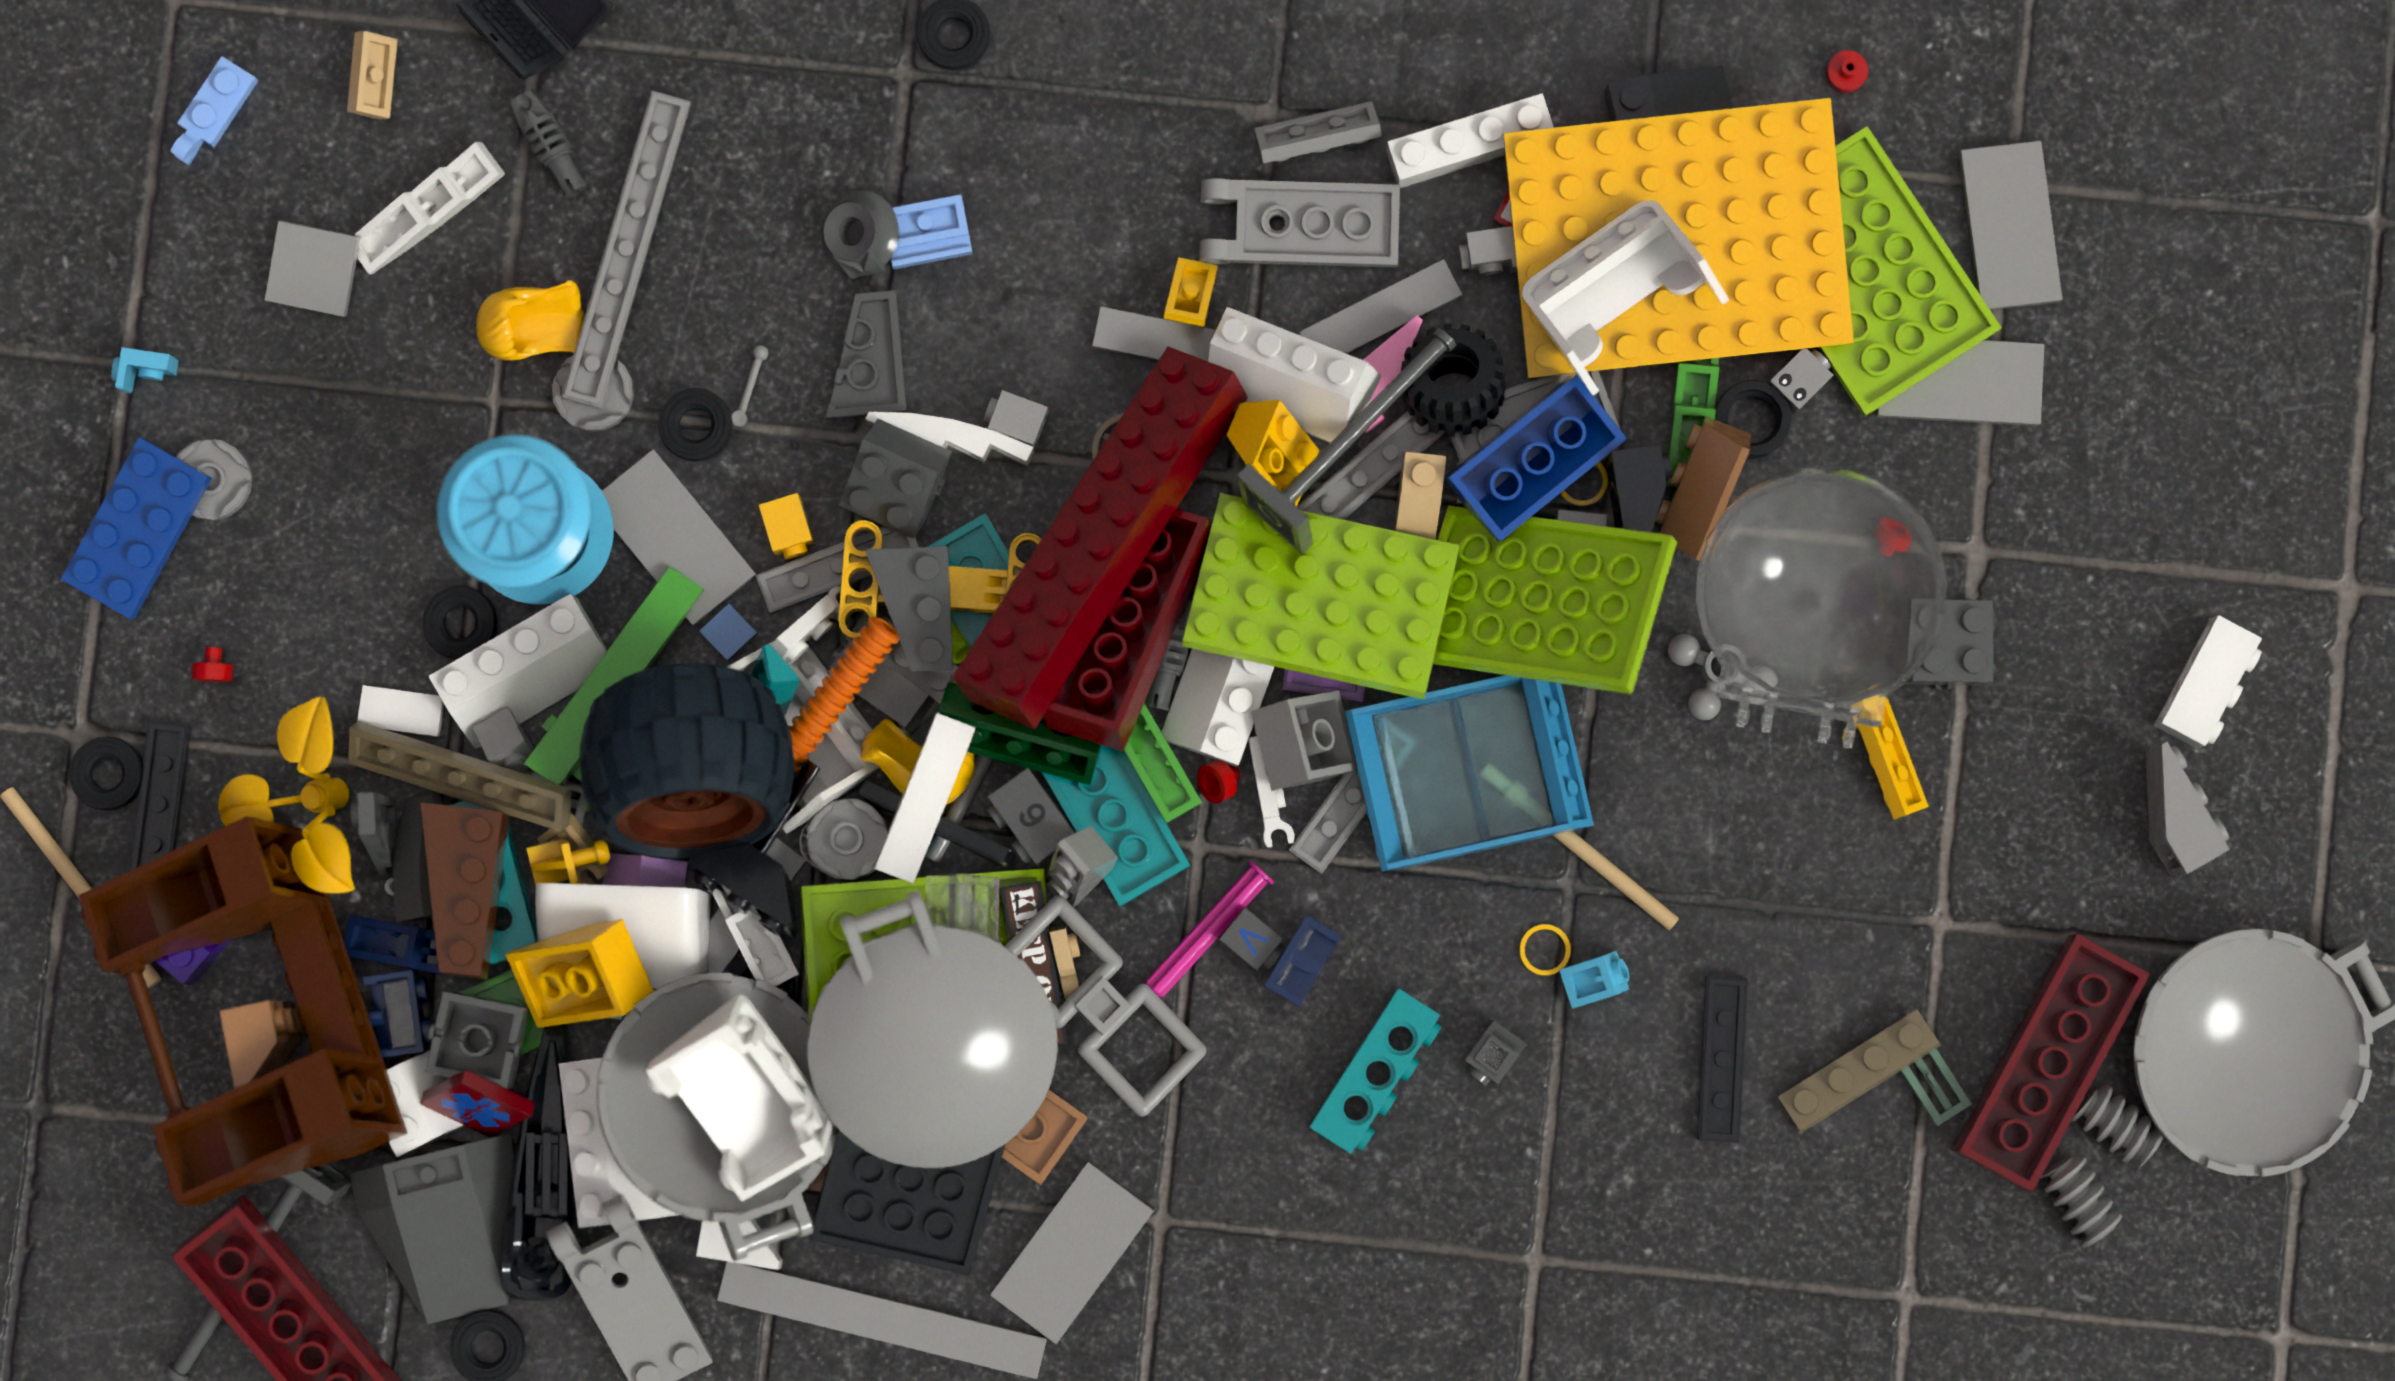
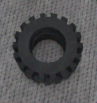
M1444 324L1443 330L1451 336L1456 346L1450 352L1445 350L1403 393L1404 402H1406V408L1410 416L1415 415V422L1421 427L1426 424L1429 425V432L1438 434L1440 430L1446 432V436L1455 437L1456 431H1462L1463 435L1472 434V428L1475 426L1480 430L1486 427L1487 418L1494 420L1499 414L1498 406H1503L1505 399L1503 357L1501 351H1497V344L1492 338L1485 340V332L1479 329L1474 333L1470 332V326L1463 324L1460 325L1459 329L1452 328V324ZM1435 327L1427 330L1425 338L1420 335L1413 340L1414 348L1407 347L1401 371L1434 339ZM1453 372L1463 373L1473 378L1466 385L1456 388L1442 387L1434 383L1438 377Z

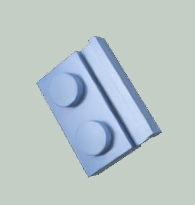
M961 194L892 207L899 228L897 246L891 257L893 269L973 254Z

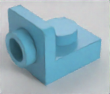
M121 347L120 357H115L113 361L112 381H116L115 387L120 391L132 394L136 370L139 371L138 377L162 381L164 374L176 376L179 360L170 354Z
M1616 951L1559 970L1572 1009L1629 990V971L1626 963L1619 959Z

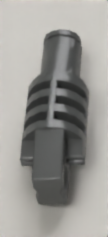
M529 89L513 98L510 103L521 132L540 165L544 166L545 169L549 168L564 193L565 199L578 194V189L579 191L586 189L588 185L584 182L570 157L573 154L570 143L553 113L537 93Z
M1187 600L1148 692L1144 702L1147 707L1169 711L1175 678L1183 673L1189 649L1188 647H1183V637L1192 605L1190 600Z

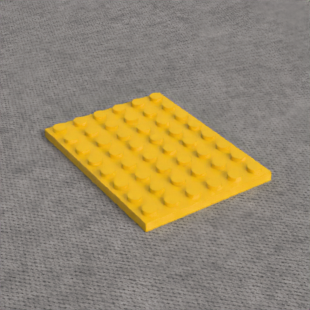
M1831 98L1503 133L1527 378L1575 372L1523 299L1522 290L1525 283L1626 210L1645 200L1658 202L1705 258L1729 301L1722 305L1705 283L1693 292L1685 295L1671 294L1662 285L1596 331L1602 339L1603 348L1600 355L1592 363L1585 366L1587 372L1854 343Z

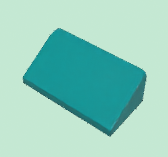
M764 645L751 676L764 682V686L773 691L776 703L780 704L784 715H786L800 681L795 672L771 645Z

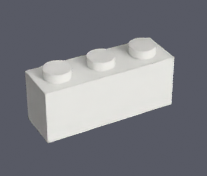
M2220 615L2210 618L2154 726L2196 749L2205 747L2207 742L2213 744L2223 729L2224 723L2220 721V718L2226 706L2232 708L2241 695L2243 687L2238 685L2245 670L2250 673L2261 656L2262 651L2257 649L2262 638Z

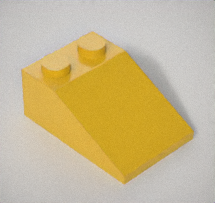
M623 919L594 923L505 954L537 1028L624 1016L634 1009L640 1001L654 992Z

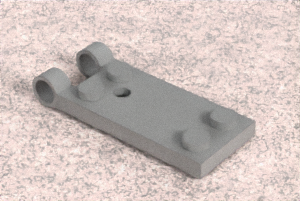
M1216 178L1201 180L1202 203H1237L1236 240H1200L1199 262L1209 264L1255 263L1394 268L1398 266L1400 185L1228 180ZM1274 216H1279L1283 218L1285 226L1281 230H1273L1269 226V220Z
M623 1194L603 1203L604 1211L615 1233L583 1249L578 1244L567 1222L546 1231L554 1253L562 1261L628 1381H677L713 1363L711 1353ZM619 1272L626 1274L628 1277L627 1281L621 1285L615 1284L612 1281L613 1275Z

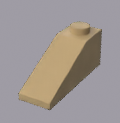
M1403 452L1394 531L1436 539L1446 456Z

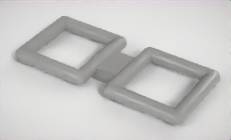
M1056 895L1004 947L1018 956L1059 916L1100 958L1103 963L1059 1008L1049 1000L1056 1028H1062L1078 1013L1094 1029L1078 1046L1079 1055L1138 1116H1147L1206 1055L1207 1048L1148 985H1137L1124 999L1108 982L1122 967V958L1063 896ZM1142 1004L1187 1050L1143 1096L1098 1051L1108 1038Z

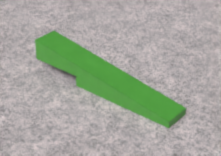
M670 566L524 764L549 782L564 786L580 764V744L584 723L590 714V707L594 699L603 694L606 688L622 678L649 669L704 589Z
M1144 703L1124 751L1165 822L1168 823L1201 804L1202 801Z

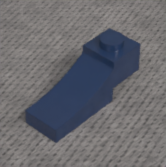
M350 915L344 940L350 958L446 976L439 972L434 931ZM447 976L470 981V978Z

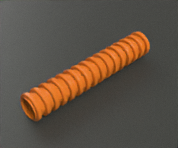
M870 617L867 623L869 626L863 627L860 630L861 637H855L852 640L853 647L846 648L844 651L846 656H841L837 660L838 667L834 666L830 669L831 676L824 677L822 680L823 687L818 686L814 690L816 696L808 698V706L801 707L799 710L801 716H795L792 719L793 726L788 727L792 736L794 772L797 773L801 770V762H807L809 759L808 752L813 753L817 749L815 743L823 741V733L830 732L832 729L831 723H836L839 720L838 713L846 711V703L850 704L853 702V693L858 694L862 690L860 684H866L869 681L868 674L875 673L877 670L876 663L881 664L885 660L883 654L891 652V644H896L900 640L898 632L883 619L878 617Z

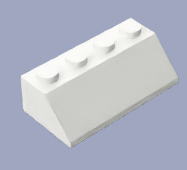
M1229 307L1226 308L1210 342L1208 362L1234 371L1248 396L1245 402L1281 400L1307 434L1329 443L1370 403L1382 377L1364 360Z
M569 594L428 677L453 719L475 750L481 748V745L472 727L506 707L511 710L520 724L569 697L579 690L607 652V648L578 598Z
M1191 649L1161 731L1166 741L1214 760L1224 761L1228 765L1238 766L1254 724L1251 711L1260 708L1274 666Z

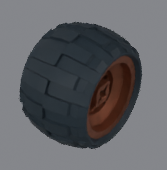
M697 663L673 664L650 668L622 678L606 688L603 694L594 699L590 707V714L584 723L580 744L582 791L589 812L593 814L597 827L601 829V835L609 842L631 853L659 859L684 860L690 859L692 855L745 844L752 845L779 826V820L784 817L785 802L790 800L794 776L792 736L781 706L776 703L773 691L765 687L764 682L745 672L725 666Z

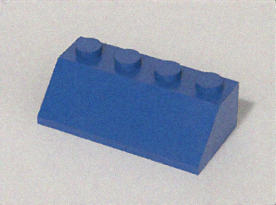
M1577 375L1568 376L1445 475L1444 481L1466 509L1500 542L1627 440V438Z

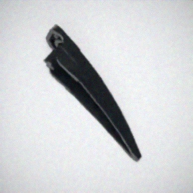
M558 1025L544 1027L525 1097L535 1105L532 1116L520 1122L515 1149L508 1215L503 1227L501 1286L506 1295L515 1300L550 1301L565 1294L571 1285L572 1279L562 1261L554 1253L546 1231L567 1222L582 1248L581 1228H578L569 1146L566 1218H524L526 1133H535V1135L567 1133L559 1064L566 1063L567 1058L561 1028ZM534 1145V1208H541L542 1145ZM551 1145L550 1208H557L558 1145Z

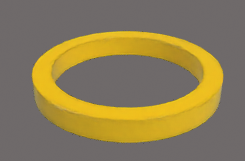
M1600 462L1595 465L1602 476V487L1599 493L1592 499L1581 501L1570 497L1563 490L1560 494L1567 502L1576 506H1589L1597 502L1604 495L1608 485V477L1604 466Z
M1541 924L1529 929L1524 934L1520 942L1519 954L1528 970L1535 974L1546 976L1555 974L1566 966L1570 958L1571 946L1569 939L1561 929L1553 925ZM1551 930L1557 933L1564 942V958L1557 967L1551 970L1537 969L1526 958L1525 944L1528 938L1536 931Z

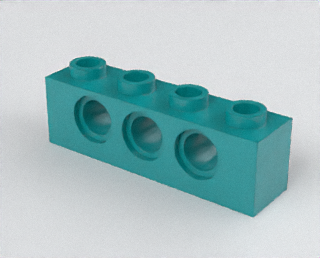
M462 801L450 805L458 807L492 810L467 801ZM509 825L497 910L507 908L512 914V923L504 931L494 929L490 964L494 965L508 962L505 955L508 952L538 942L537 924Z
M1398 988L1309 1127L1350 1154H1352L1355 1147L1363 1151L1375 1132L1374 1129L1369 1127L1377 1113L1385 1116L1397 1098V1095L1391 1091L1398 1080L1401 1078L1406 1082L1408 1081L1420 1062L1414 1058L1422 1043L1429 1047L1442 1026L1436 1023L1440 1014ZM1398 1026L1405 1027L1412 1037L1410 1046L1403 1051L1393 1049L1388 1041L1390 1031ZM1381 1061L1389 1068V1078L1382 1085H1373L1366 1077L1367 1067L1372 1062ZM1352 1096H1360L1367 1103L1366 1114L1358 1120L1349 1119L1344 1113V1104Z

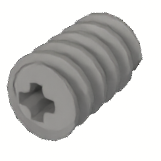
M2105 1084L2098 1089L2095 1086L2084 1096L2071 1121L2074 1122L2082 1116L2086 1117L2082 1130L2087 1132L2097 1126L2099 1131L2095 1140L2099 1143L2107 1137H2111L2112 1142L2108 1151L2113 1153L2121 1147L2125 1148L2121 1161L2126 1163L2136 1157L2138 1159L2136 1171L2154 1154L2164 1136L2156 1126L2150 1129L2152 1119L2148 1115L2136 1119L2139 1108L2136 1105H2130L2123 1109L2126 1098L2123 1095L2119 1094L2110 1099L2113 1091L2112 1086Z
M2083 1154L2065 1157L2045 1168L2041 1178L2050 1176L2052 1179L2044 1188L2046 1193L2057 1190L2060 1192V1195L2053 1202L2054 1206L2066 1204L2069 1206L2062 1219L2064 1221L2077 1219L2078 1223L2070 1231L2072 1235L2084 1232L2087 1235L2079 1245L2080 1248L2088 1247L2104 1238L2115 1229V1226L2122 1218L2119 1211L2107 1212L2113 1204L2111 1197L2098 1198L2104 1190L2102 1183L2089 1184L2096 1175L2094 1170L2091 1168L2080 1170L2087 1161Z

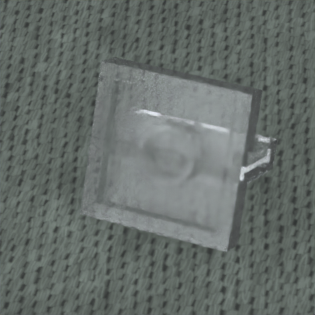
M969 874L926 876L925 906L932 924H942L945 927L968 931L971 929L998 941L999 878Z

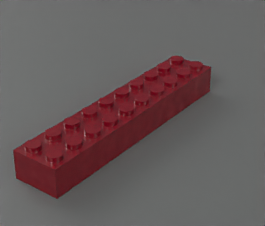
M1167 346L952 676L969 701L1030 728H1036L1231 425L1239 404L1245 403L1248 396L1234 371Z

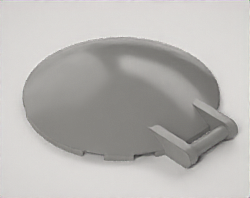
M920 890L907 894V899L855 918H853L852 914L840 918L852 955L844 961L845 964L835 973L829 982L827 981L813 1009L807 1039V1058L810 1077L821 1106L830 1120L848 1139L876 1157L895 1164L918 1168H943L964 1164L990 1154L1010 1141L1029 1123L1046 1097L1052 1082L1057 1059V1030L1049 999L1043 986L1029 966L1013 952L1005 948L1001 942L971 929L968 931L945 927L942 924H932ZM913 914L916 917L917 922L862 942L860 934Z
M2240 929L2210 937L2194 945L2173 961L2161 974L2152 987L2138 1020L2134 1043V1068L2139 1092L2149 1116L2163 1136L2178 1151L2202 1166L2221 1173L2235 1176L2264 1177L2297 1169L2325 1153L2340 1139L2349 1128L2348 1122L2352 1118L2359 1102H2364L2372 1074V1070L2369 1069L2370 1044H2373L2372 1032L2395 1019V1001H2391L2368 957L2370 950L2365 940L2356 941L2330 956L2304 939L2288 933L2266 929ZM2352 964H2354L2376 1007L2371 1012H2369L2347 969Z
M705 973L681 978L662 986L640 1001L624 1017L608 1042L602 1057L597 1082V1110L599 1123L608 1149L628 1180L640 1192L669 1211L696 1220L718 1222L730 1256L734 1261H738L748 1257V1252L794 1235H798L801 1238L813 1233L812 1222L801 1193L810 1186L811 1182L817 1177L822 1168L826 1166L831 1157L836 1140L837 1127L833 1123L825 1155L748 1199L741 1201L734 1190L729 1191L724 1186L719 1176V1170L722 1168V1152L679 1094L667 1097L663 1093L658 1094L652 1089L646 1073L648 1064L725 1003L739 995H744L754 1005L813 1086L807 1058V1039L810 1028L809 1013L787 996L788 993L762 980L735 976L732 973ZM787 1207L791 1219L742 1236L738 1224Z

